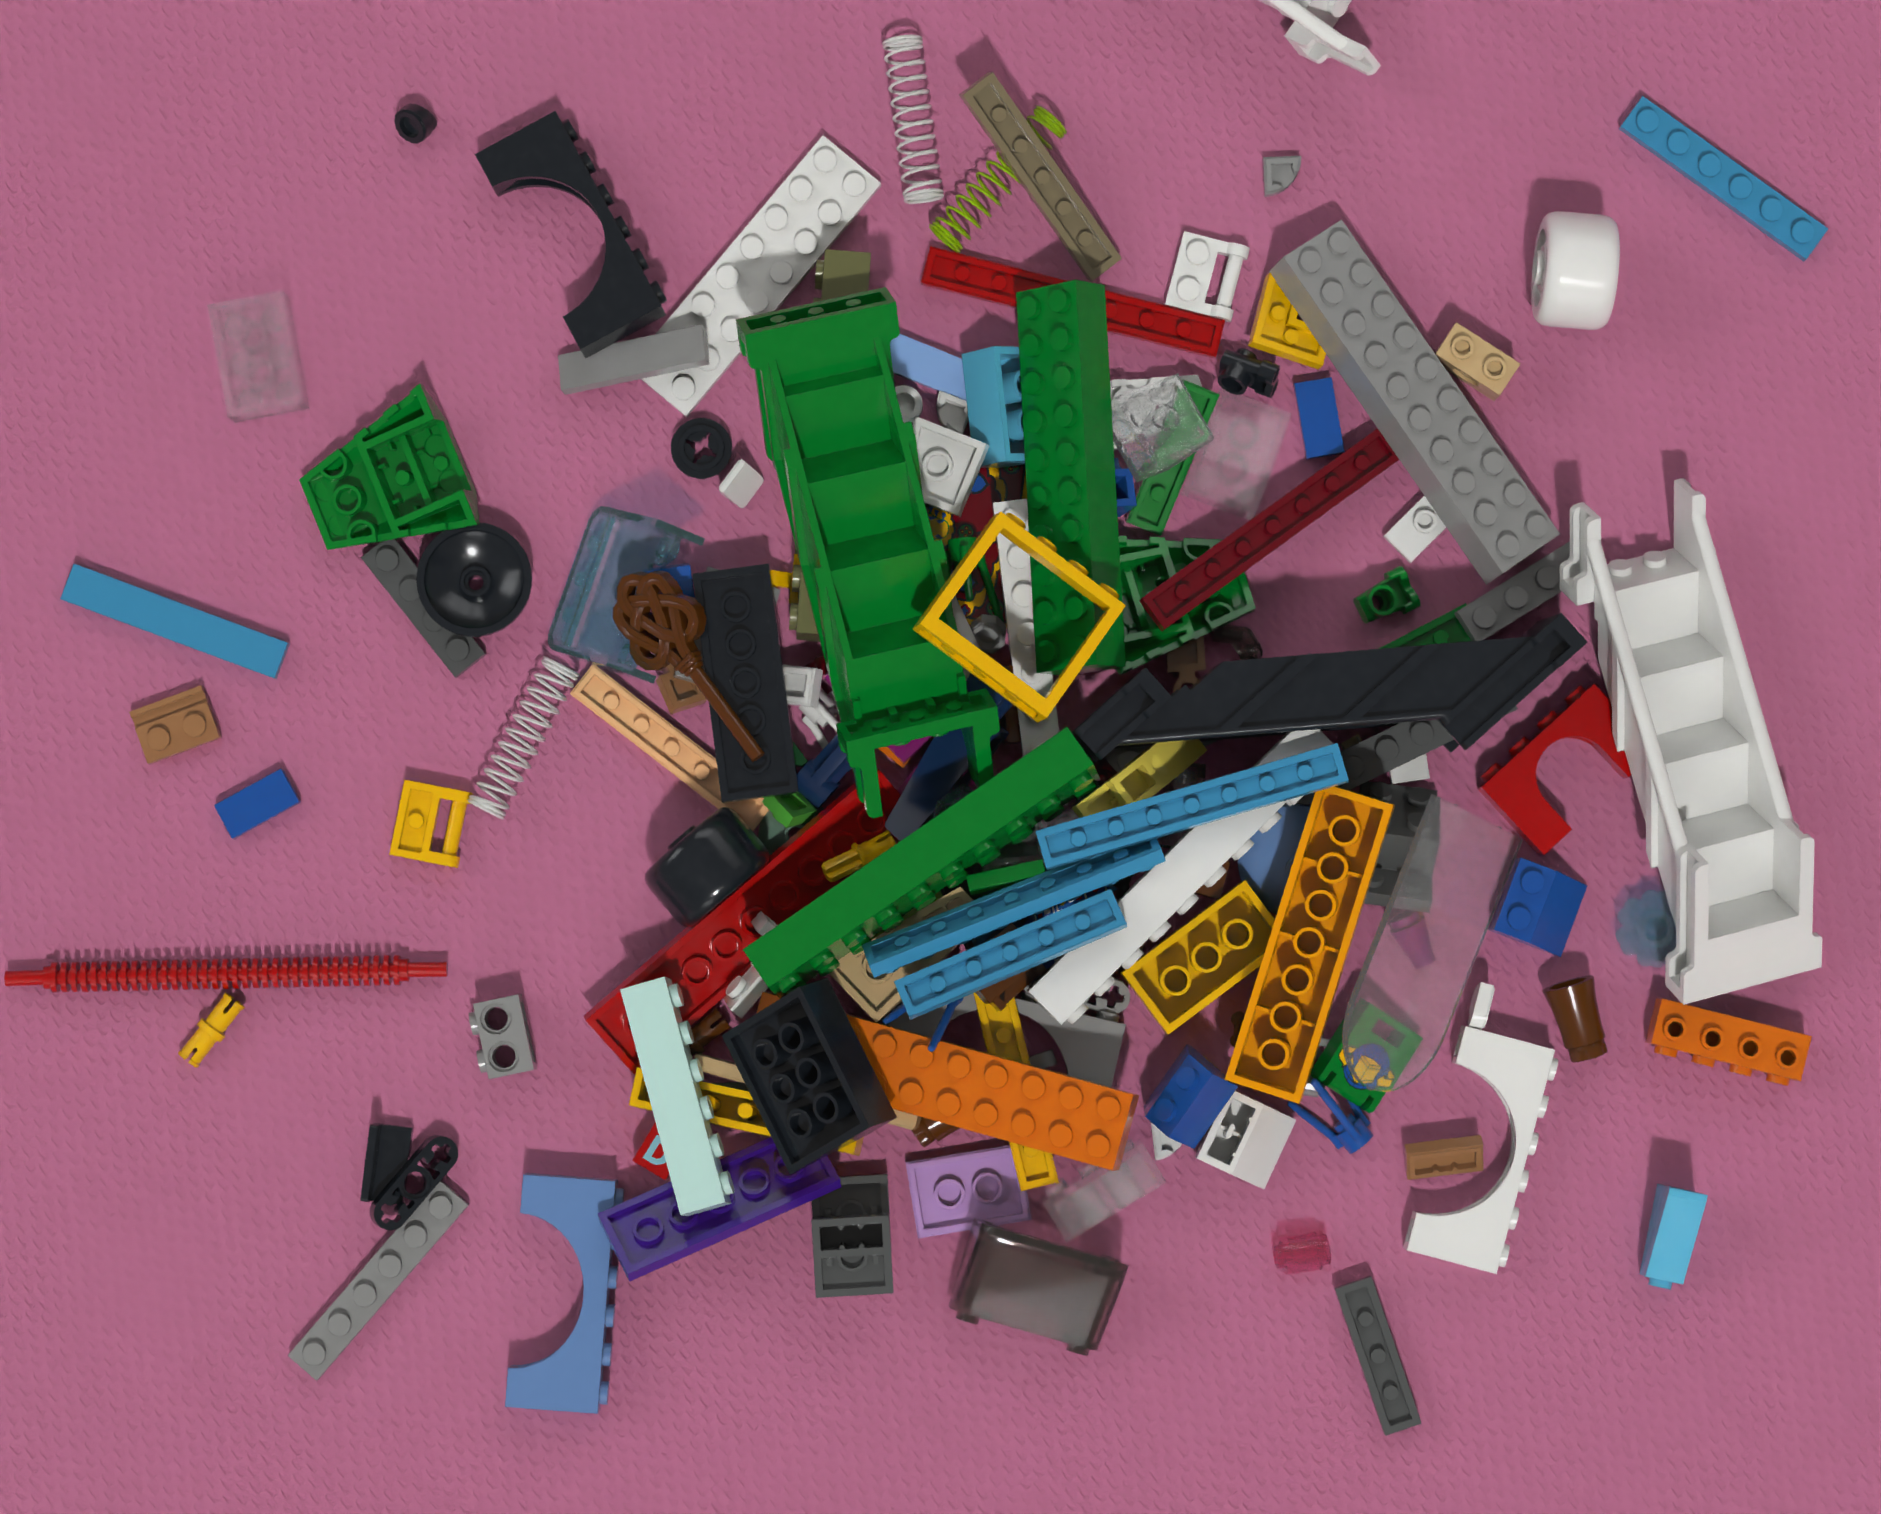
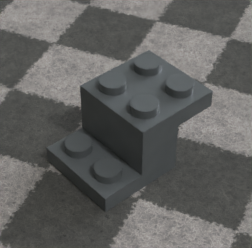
M1367 781L1360 785L1359 794L1394 804L1395 807L1364 904L1427 912L1429 903V874L1437 843V790Z
M888 1174L839 1176L841 1188L812 1200L813 1218L811 1224L816 1298L892 1294L894 1289Z

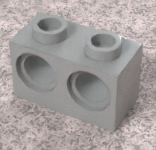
M522 994L473 1004L474 1012L469 1013V1022L472 1034H479L482 1049L476 1051L480 1072H487L488 1079L537 1069ZM495 1007L502 1008L508 1017L507 1024L500 1030L492 1028L488 1023V1014ZM502 1045L510 1046L515 1052V1061L510 1067H502L496 1061V1051Z

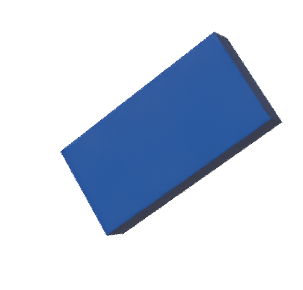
M1332 377L1294 383L1293 387L1306 460L1344 453Z
M279 769L215 804L214 807L231 838L235 839L296 806L301 801L284 770Z

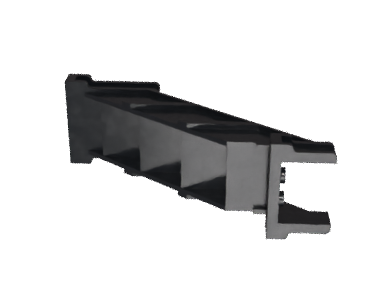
M1562 613L1536 622L1518 638L1223 661L1210 669L1190 688L1184 685L1180 690H1175L1171 695L1149 670L1144 668L1071 733L1085 753L1095 763L1098 760H1102L1114 748L1150 746L1158 742L1194 739L1211 741L1284 735L1292 731L1316 729L1333 731L1394 726L1402 722L1437 720L1454 738L1453 741L1443 745L1451 753L1459 745L1463 750H1467L1549 675L1579 651L1587 641Z

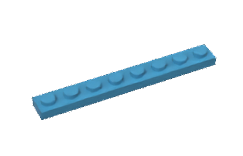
M1338 743L1040 829L1036 831L1046 869L1049 870L1349 782Z
M1157 838L1053 868L863 944L862 948L874 978L882 974L893 973L902 966L920 959L930 958L937 952L957 944L968 943L977 936L992 930L1003 929L1012 922L1030 915H1038L1047 908L1062 902L1076 900L1085 893L1103 886L1113 885L1118 880L1135 873L1148 871L1166 860Z

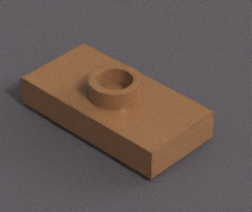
M1481 1135L1405 1144V1172L1407 1180L1484 1171Z

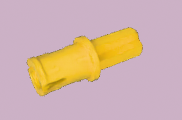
M888 830L859 845L855 842L851 845V850L824 862L821 865L822 871L828 881L835 882L858 871L893 847L896 842Z

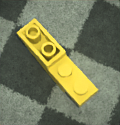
M1199 739L1153 743L1127 763L1124 768L1072 807V809L1081 818L1150 798L1201 757L1207 749Z

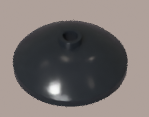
M479 522V525L443 531L429 543L419 561L416 579L417 591L426 612L442 628L461 636L482 637L505 629L523 612L531 594L532 571L524 549L513 536L499 527ZM479 577L483 580L484 583L481 589L473 590L470 588L469 584L473 578Z

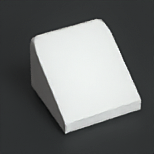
M741 459L737 461L720 484L719 491L739 508H744L763 484L764 479L748 463Z

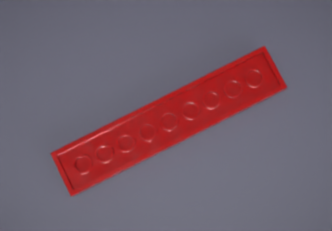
M878 768L882 817L871 818L868 816L865 804L857 796L856 783H854L773 852L764 867L719 903L700 922L691 928L686 927L583 1015L585 1021L633 1074L636 1073L637 1067L641 1068L620 989L665 976L672 980V984L678 983L684 1000V1006L679 1007L682 1021H688L690 1026L727 995L726 989L732 980L737 976L742 977L752 966L743 949L762 937L751 923L757 914L762 911L779 925L853 874L851 873L835 882H830L822 871L821 865L824 862L851 850L853 843L856 842L859 845L888 830L885 827V822L901 795ZM890 832V835L894 838L896 844H897L898 842H900V841Z

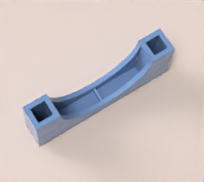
M536 1173L523 1174L520 1213L536 1216L547 1221L566 1237L578 1257L583 1275L584 1291L580 1316L566 1342L557 1351L544 1359L530 1364L511 1365L508 1368L505 1407L598 1414L601 1410V1404H608L609 1382L603 1381L604 1366H611L612 1343H606L607 1327H614L615 1304H609L610 1289L617 1288L618 1266L612 1265L613 1248L599 1222L597 1214L624 1202V1189L618 1188L617 1179Z

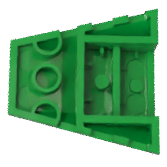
M423 384L417 385L410 391L407 397L398 404H393L383 412V416L368 428H363L344 447L334 451L299 479L327 550L479 525L475 487L448 421Z
M1119 536L1122 603L1126 605L1123 609L1126 667L1115 669L1119 675L1255 611L1256 606L1245 572L1162 632L1139 602L1142 597L1223 539L1184 538L1183 541L1165 540V537H1149V540L1127 539V536Z

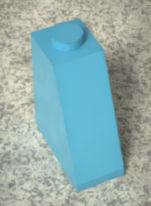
M1657 1184L1639 1273L1642 1276L1649 1277L1648 1285L1671 1289L1672 1282L1684 1283L1708 1195Z

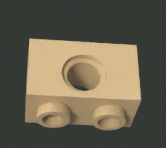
M1457 322L1435 353L1449 373L1494 402L1501 395L1521 364Z

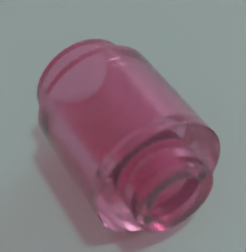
M1314 1231L1279 1237L1278 1245L1272 1247L1276 1269L1282 1268L1285 1275L1322 1270L1323 1265L1331 1264V1252L1326 1234L1317 1235Z

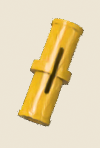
M226 992L208 1017L200 1019L197 1023L199 1028L178 1052L179 1056L185 1060L197 1048L196 1053L188 1062L196 1068L199 1067L200 1062L213 1045L225 1038L224 1031L240 1011L245 1008L237 1000L229 1011L226 1012L225 1009L234 999L233 996Z

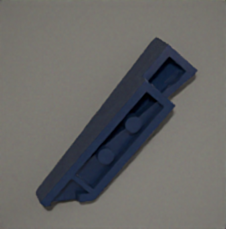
M970 673L966 680L968 692L986 688L997 705L1000 720L1013 704ZM1000 724L999 732L990 738L991 756L1010 734ZM961 729L949 731L943 736L933 738L886 820L885 827L899 841L951 807L971 783L972 778L969 775L967 750Z

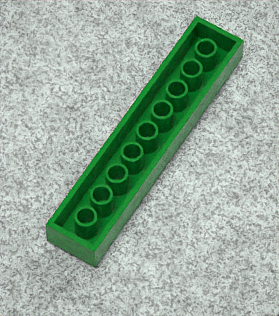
M1071 280L1016 292L1029 533L1036 538L1041 536L1052 542L1057 548L1056 553L1066 561L1074 560L1081 564L1089 572L1087 576L1098 585L1104 583L1113 588L1120 596L1118 600L1122 602L1105 285ZM1030 556L1036 673L1060 675L1105 611ZM1123 610L1078 674L1126 667Z
M1064 728L748 945L743 951L768 988L780 999L796 988L806 985V982L819 974L821 977L828 975L840 965L839 959L850 952L853 955L863 951L862 945L872 941L871 937L882 930L885 933L892 931L904 921L903 915L914 908L918 911L924 909L936 899L935 893L946 886L949 888L956 887L966 879L967 871L979 863L981 866L988 865L1001 854L999 849L1011 841L1013 844L1020 843L1033 832L1031 827L1043 819L1045 822L1052 821L1065 810L1063 805L1075 797L1077 800H1081L1097 788L1095 783L1101 780L1094 764L1069 728Z

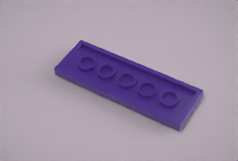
M772 1137L720 1159L723 1172L729 1171L732 1178L734 1193L729 1195L732 1204L690 1216L680 1215L672 1182L670 1181L598 1213V1219L630 1282L841 1188L840 1178L828 1156L793 1174H789Z

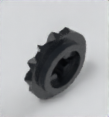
M696 418L687 421L678 428L673 436L671 443L673 461L679 470L688 477L704 480L719 475L729 464L731 458L732 443L729 434L723 426L711 419ZM709 434L708 448L712 450L716 457L703 455L697 460L696 464L693 463L696 451L691 448L687 441L701 443Z

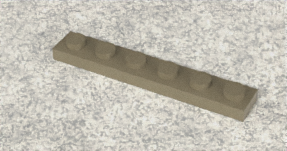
M993 72L986 73L959 94L961 99L1089 281L1095 280L1121 260L1122 257Z

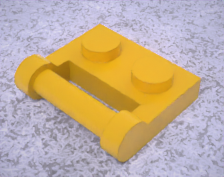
M404 779L389 855L458 868L460 857L457 856L466 807L467 804H471L467 799H470L469 796L473 795V793ZM441 799L451 800L452 804L442 853L431 851Z

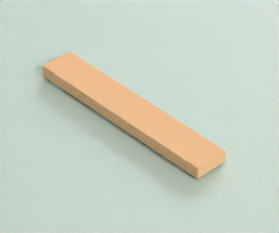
M591 665L570 692L578 701L716 808L729 807L733 809L752 831L756 829L769 812V809L762 803L764 798L722 803L716 758L596 665Z

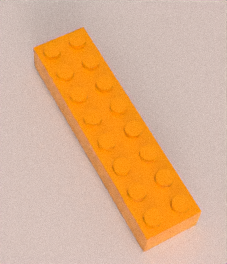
M1337 786L1315 792L1224 1080L1298 1104L1302 1101L1394 811V804Z

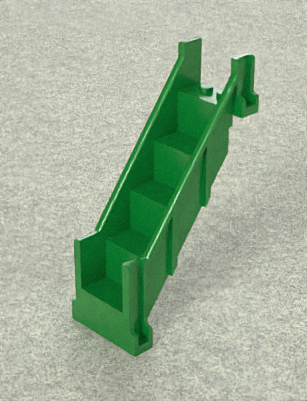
M886 287L736 319L740 351L743 356L747 357L749 366L755 372L766 455L773 461V466L777 472L841 723H836L839 747L843 753H846L847 762L853 768L859 800L865 804V810L869 817L878 818L883 816L874 749L890 745L901 746L908 744L911 740L928 736L939 737L957 729L962 730L967 750L969 775L977 788L994 777L990 738L1000 730L997 705L986 688L968 692L963 667L913 630L915 624L948 580L949 573L942 539L934 541L923 499L917 444L911 421L903 422L895 392L890 351L891 340L897 338L900 334L895 299ZM951 600L939 619L958 632Z

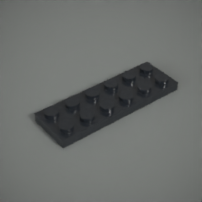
M768 563L694 573L692 575L695 598L703 606L707 618L705 631L700 636L705 672L765 753L761 758L752 762L709 703L722 803L799 793L770 565Z

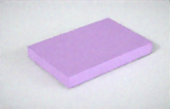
M1010 1145L905 1162L918 1238L1032 1220L1027 1190L1020 1191Z

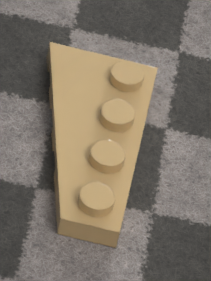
M958 887L924 909L919 910L892 931L884 932L872 939V941L971 902L974 899L963 887ZM958 944L937 952L930 958L917 960L900 967L893 973L882 974L875 978L869 967L864 950L855 955L850 952L838 960L840 965L829 974L876 1023H880L902 1001L894 981L942 961Z

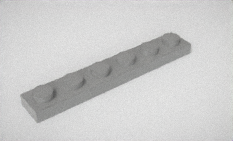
M441 1180L408 1220L389 1237L288 1354V1357L316 1381L319 1380L470 1204Z

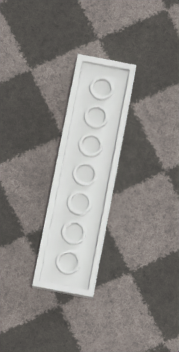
M823 135L656 333L659 334L702 324L706 328L710 364L647 377L641 380L685 417H688L741 354L736 319L777 311L816 265V260H820L825 254V249L831 247L879 190L881 183Z

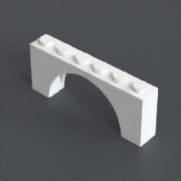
M1461 1025L1452 1063L1461 1065L1479 1075L1494 1089L1501 1099L1511 1128L1509 1158L1497 1183L1487 1194L1473 1204L1446 1213L1432 1214L1412 1211L1403 1245L1404 1249L1497 1274L1499 1266L1505 1267L1510 1250V1245L1505 1244L1508 1229H1515L1520 1210L1518 1207H1514L1518 1192L1524 1193L1529 1178V1170L1524 1169L1528 1155H1534L1538 1144L1539 1133L1534 1132L1537 1117H1544L1548 1105L1549 1096L1543 1095L1547 1080H1554L1558 1067V1059L1553 1058L1554 1049Z

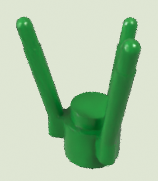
M960 537L948 540V551H945L949 577L952 565H954L955 570L977 537ZM984 554L978 562V567L994 615L998 616L1004 623ZM971 574L964 582L965 599L968 602L973 600Z

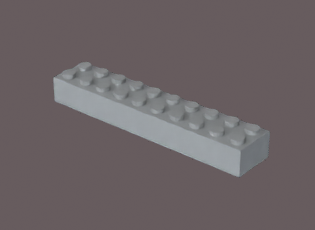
M1342 220L1285 255L1269 271L1486 585L1560 535L1557 528Z

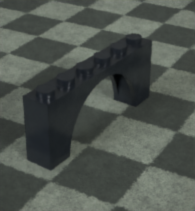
M556 111L483 149L476 153L475 156L498 197L514 190L530 187L557 189L583 201L601 221L606 241L605 261L602 272L587 298L574 310L563 316L586 359L666 316L661 304L666 302L667 299L657 281L648 282L643 271L649 269V266L640 249L637 248L634 251L630 249L626 239L632 235L622 216L615 219L612 216L608 206L614 204L605 185L602 183L596 186L590 174L596 172V169L587 152L584 151L579 154L573 142L579 138L569 119L561 122Z

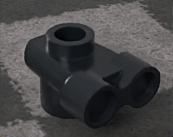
M1240 348L1236 352L1226 349L1220 361L1218 383L1224 390L1235 395L1244 394L1247 387H1250L1256 393L1272 398L1279 382L1277 377L1280 365L1265 359L1263 361L1258 360L1256 355L1247 349Z

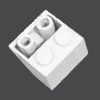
M1235 1091L1203 1136L1194 1157L1265 1189L1296 1119Z

